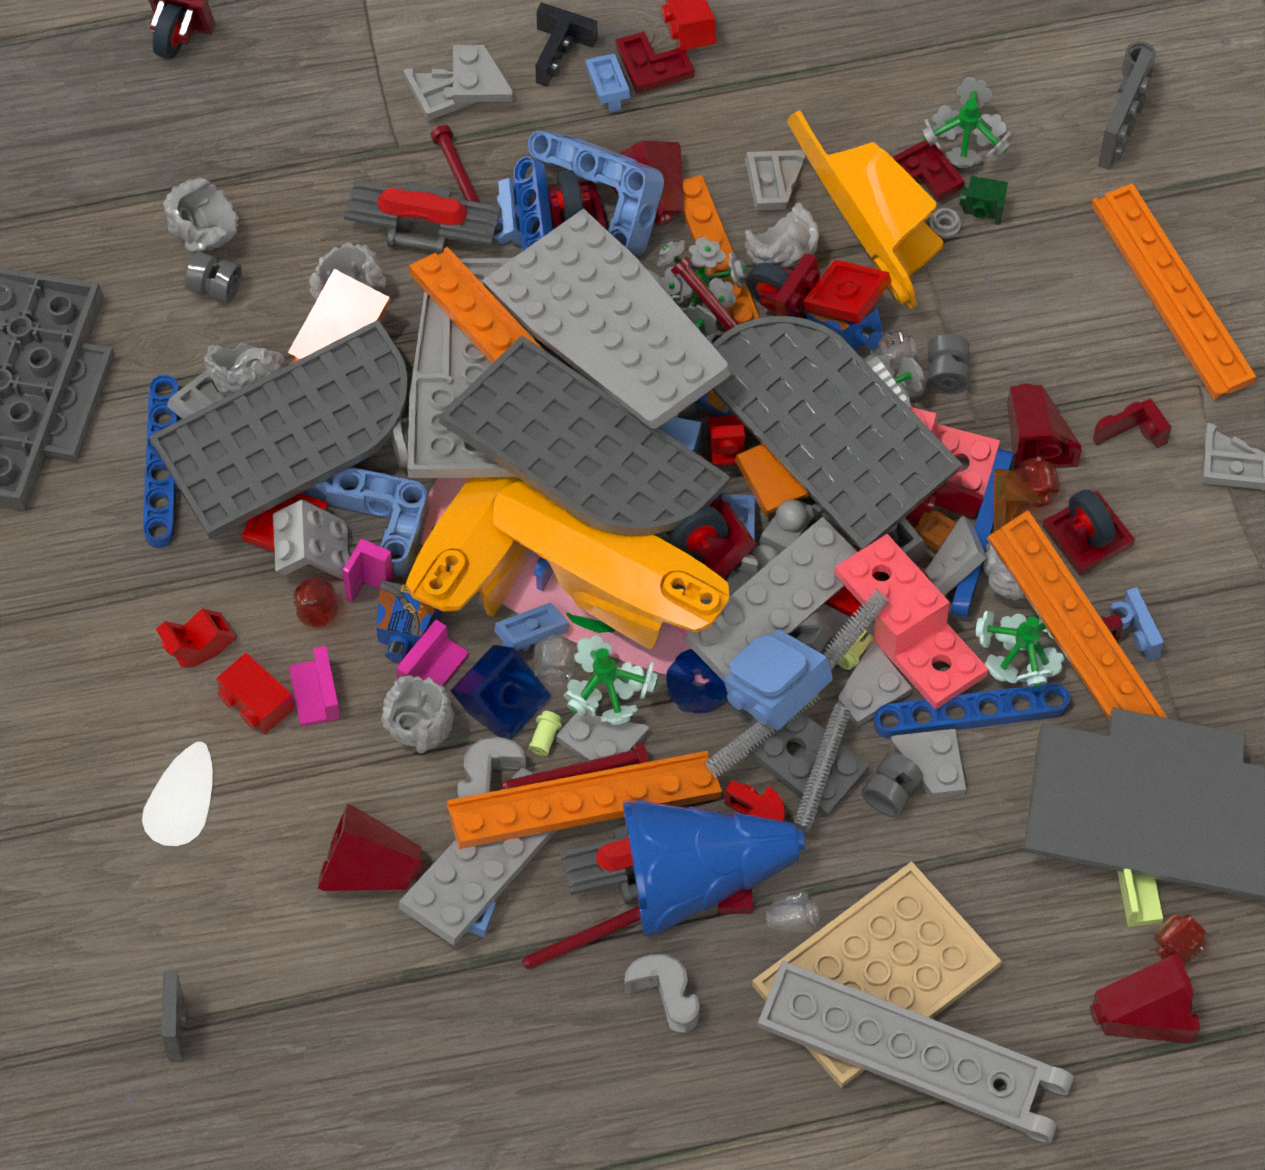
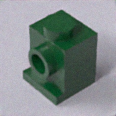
M971 176L969 188L962 187L959 205L965 206L964 214H970L978 218L995 219L994 224L1000 225L1008 182Z

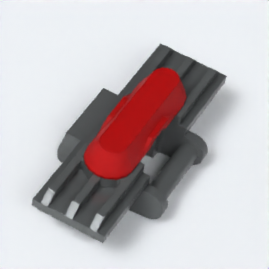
M354 180L344 219L390 228L387 238L388 247L400 245L433 251L439 255L444 252L449 239L491 246L501 208L499 206L452 198L450 189L408 182L405 190ZM411 221L430 224L433 226V235L439 238L437 240L399 232L401 230H409Z
M626 827L614 829V839L559 851L571 895L619 885L624 903L632 902L631 898L638 897L636 884L628 885V881L631 878H635Z

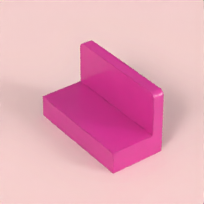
M364 539L360 540L343 568L346 600L353 603L364 583L380 589L381 580L394 582L391 551Z
M436 619L396 667L397 680L399 677L412 675L414 678L419 676L422 680L430 677L434 683L444 687L467 659L468 651L448 639L447 626Z
M326 646L313 648L314 661L289 666L301 726L340 719Z

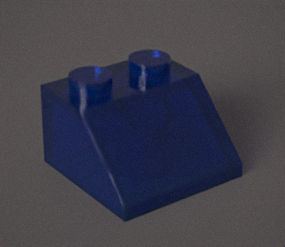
M492 645L450 690L471 717L498 737L510 740L552 696L514 647Z

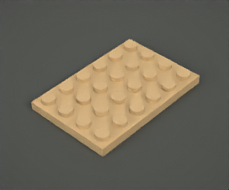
M911 861L753 979L752 986L766 1001L783 960L933 1019L1001 966L1002 961ZM806 1047L840 1088L865 1071L862 1068Z

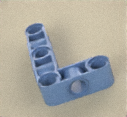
M534 132L528 140V150L531 156L547 162L549 165L574 170L577 176L592 182L616 187L619 198L608 232L635 257L641 256L648 245L664 186L661 172L630 157L579 138L557 132Z
M349 467L301 492L302 494L328 502V506L390 518L388 529L384 530L381 547L391 551V557L394 555L402 556L399 559H392L394 578L404 577L409 573L422 539L429 509L427 491L422 483ZM348 487H355L353 490H344ZM410 500H418V502L414 504L408 503V501Z

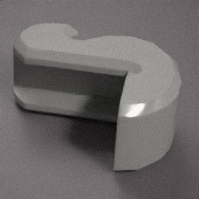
M501 737L480 739L469 746L464 756V770L467 783L463 780L458 783V798L491 792L492 769L518 772L522 767L526 769L523 749L516 742Z
M656 954L641 957L631 963L625 972L624 994L644 991L658 986L669 1028L678 1033H687L693 1030L699 1021V1001L695 994L685 997L688 989V978L686 969L681 962L667 954Z

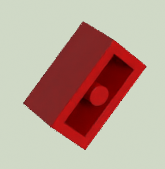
M665 0V5H661L663 22L668 23L671 40L676 39L681 51L716 44L715 19L707 0Z
M247 652L217 677L219 688L217 694L226 706L237 708L241 712L240 715L243 721L252 729L257 727L262 733L266 734L294 710L292 694Z

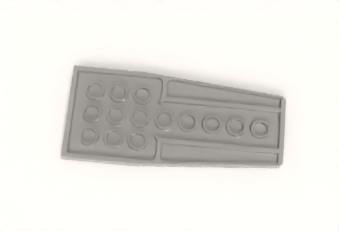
M585 209L573 215L482 280L487 290L535 338L652 429L663 425L731 374L727 361L641 262Z
M463 258L459 260L483 284L482 280L513 258ZM425 291L409 396L408 478L517 477L439 423L440 414L492 364ZM515 318V320H516V321L530 334V336L533 338V335Z

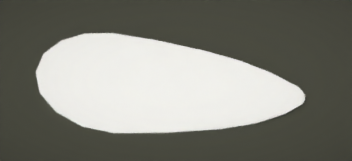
M195 742L178 755L163 773L152 791L143 810L142 822L145 832L153 841L164 846L183 845L196 838L205 826L213 778L211 756L205 743Z

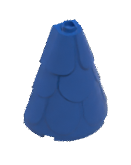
M643 800L622 802L644 936L660 934L694 914L710 909L742 889L749 890L798 862L799 850H805L802 829L796 830L794 823L738 812L730 815L691 806L683 808Z

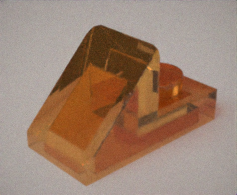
M994 469V532L1023 514L1022 504L1043 503V500L1014 471Z

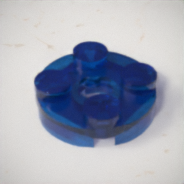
M693 649L681 652L671 666H669L666 674L667 692L671 700L677 704L681 711L707 713L718 709L728 702L725 683ZM695 675H701L702 679L709 680L704 686H697L691 683L695 681Z

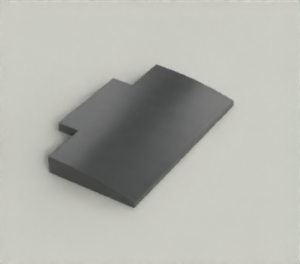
M0 268V507L26 512L46 457L77 461L115 355L112 347L88 344L104 299L99 283Z
M1112 708L1110 713L1108 735L1043 723L1037 738L1024 852L1123 872L1124 869H1130L1131 873L1135 875L1265 900V767L1243 763L1245 734L1118 708Z

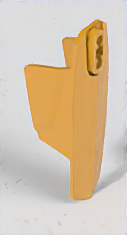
M800 110L794 112L787 120L788 125L831 198L873 259L875 269L889 272L892 282L887 288L898 304L906 303L910 309L915 307L917 301L909 276L924 266L944 246L943 240L924 222L936 210L935 200L885 150L874 142L830 155L826 154Z
M471 477L466 481L438 520L411 569L406 581V587L414 599L443 612L461 610L479 591L482 595L486 614L492 617L496 614L532 552L494 528L493 509L498 492L513 483L521 481L520 478ZM448 565H454L450 567V572L446 571Z
M523 480L503 488L496 496L493 509L494 528L546 559L562 589L573 598L576 605L648 649H652L657 642L664 622L696 633L711 627L730 601L727 581L692 556L653 534L622 535L591 527ZM676 585H682L685 587L686 590L684 591V589L682 588L674 589L673 587ZM705 600L712 601L709 604H702Z

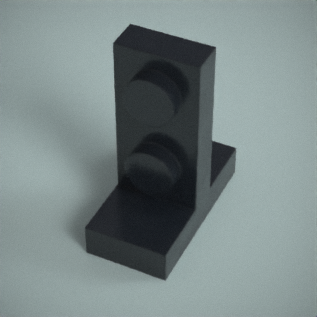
M541 2L536 11L537 30L551 35L535 65L536 83L547 87L552 76H558L562 65L561 59L564 53L568 54L570 52L573 42L591 48L594 47L598 39V21Z

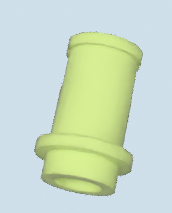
M864 630V633L858 636L859 638L845 652L846 654L840 658L841 660L837 661L840 667L851 670L852 667L855 668L860 663L859 658L870 643L873 642V636L870 633L865 639L861 640L867 630Z
M543 711L542 715L537 716L536 722L538 725L528 747L531 752L540 756H548L555 734L562 728L559 715L550 711Z

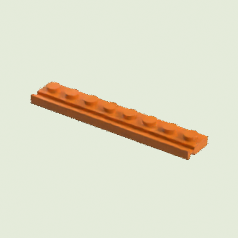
M1131 183L1106 193L1105 197L1100 199L1094 198L1092 200V208L1212 398L1216 400L1222 394L1226 393L1228 395L1254 384L1256 375L1134 184Z
M448 247L444 248V252L439 255L435 252L409 265L411 277L491 364L521 335L542 348Z
M1029 510L989 535L987 540L1108 721L1112 708L1168 719Z
M708 751L451 799L447 800L446 809L450 814V822L458 848L463 849L625 817L623 801L643 800L679 807L720 799L722 790L718 779L714 778L704 761L709 759Z

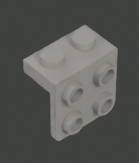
M300 500L273 513L276 572L285 576L310 564L343 579V568L349 560L348 529L343 519L304 500Z

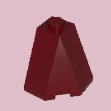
M642 140L619 152V154L630 157L661 172L664 186L654 223L656 226H662L672 222V216L683 211L682 164L679 142ZM611 186V188H612V189L617 193V195H618V191H616V187Z
M1028 383L1010 386L1007 406L1012 452H1014V469L1052 468V466L1053 468L1078 467L1082 451L1081 445L1044 387Z
M347 803L330 843L331 846L327 855V859L330 860L329 862L324 861L321 868L317 889L322 891L407 890L412 878L418 880L423 870L425 861L421 860L422 847Z
M1178 953L1097 990L1093 1003L1090 1005V1012L1094 1023L1101 1025L1104 1034L1108 1036L1190 1044L1196 1042L1200 1031L1198 1016L1190 1014V1011L1193 1010L1191 998L1194 997L1192 984Z

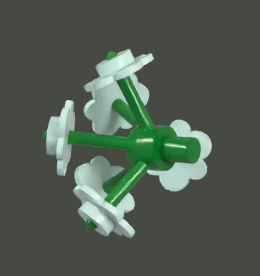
M985 610L983 618L978 619L975 627L976 636L980 638V644L983 647H989L991 636L995 633L996 639L1003 642V647L1006 650H1011L1006 658L1003 656L996 657L991 654L987 657L985 665L995 679L999 681L1007 680L1010 683H1016L1017 681L1027 682V685L1030 687H1040L1047 683V677L1055 676L1062 671L1063 654L1057 653L1054 647H1047L1043 650L1039 641L1041 631L1048 632L1049 637L1054 638L1040 618L1030 616L1026 620L1024 615L1015 614L1012 617L1004 616L1000 621L1001 626H993L994 614L992 611ZM1028 649L1030 663L1027 666L1028 673L1017 676L1018 670L1011 666V662L1020 650Z
M594 635L591 639L582 638L577 643V650L579 652L575 654V660L582 665L586 672L594 673L589 681L583 680L579 682L578 680H570L567 684L568 691L564 694V698L569 701L567 706L574 714L584 716L586 713L594 717L599 706L598 702L602 698V694L596 689V686L598 684L607 685L613 709L605 711L600 720L601 722H611V725H622L630 720V716L638 708L636 705L620 706L617 694L623 700H628L632 698L634 691L639 692L642 689L640 698L643 699L646 691L652 693L654 686L658 685L656 680L658 673L652 672L654 662H650L646 677L644 676V670L640 666L633 667L630 662L624 663L622 668H616L615 660L609 657L612 652L610 643L603 641L599 635Z

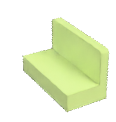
M1124 869L1123 872L1117 871L1128 927L1162 923L1163 915L1155 878L1132 874L1130 869Z

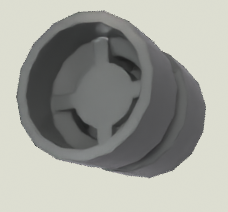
M198 251L192 257L187 268L185 289L203 296L209 292L212 299L228 304L234 299L242 277V266L225 259L218 262L215 256Z
M943 334L932 338L928 343V386L933 391L942 394H954L964 391L969 386L968 340L955 334Z
M889 752L877 767V774L870 777L861 794L864 800L878 812L890 817H896L908 802V795L913 794L922 781L923 773L907 757Z

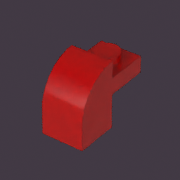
M735 415L708 417L707 433L711 464L715 467L737 465L735 461L736 456L744 452V424H741V421Z
M204 608L198 611L185 625L164 621L156 628L157 633L162 639V647L168 654L175 656L181 668L195 667L220 654L237 638L221 612Z
M732 780L725 789L724 804L738 813L784 821L785 809L783 802L777 792L768 786L763 795L760 796L752 786L745 783L739 784Z

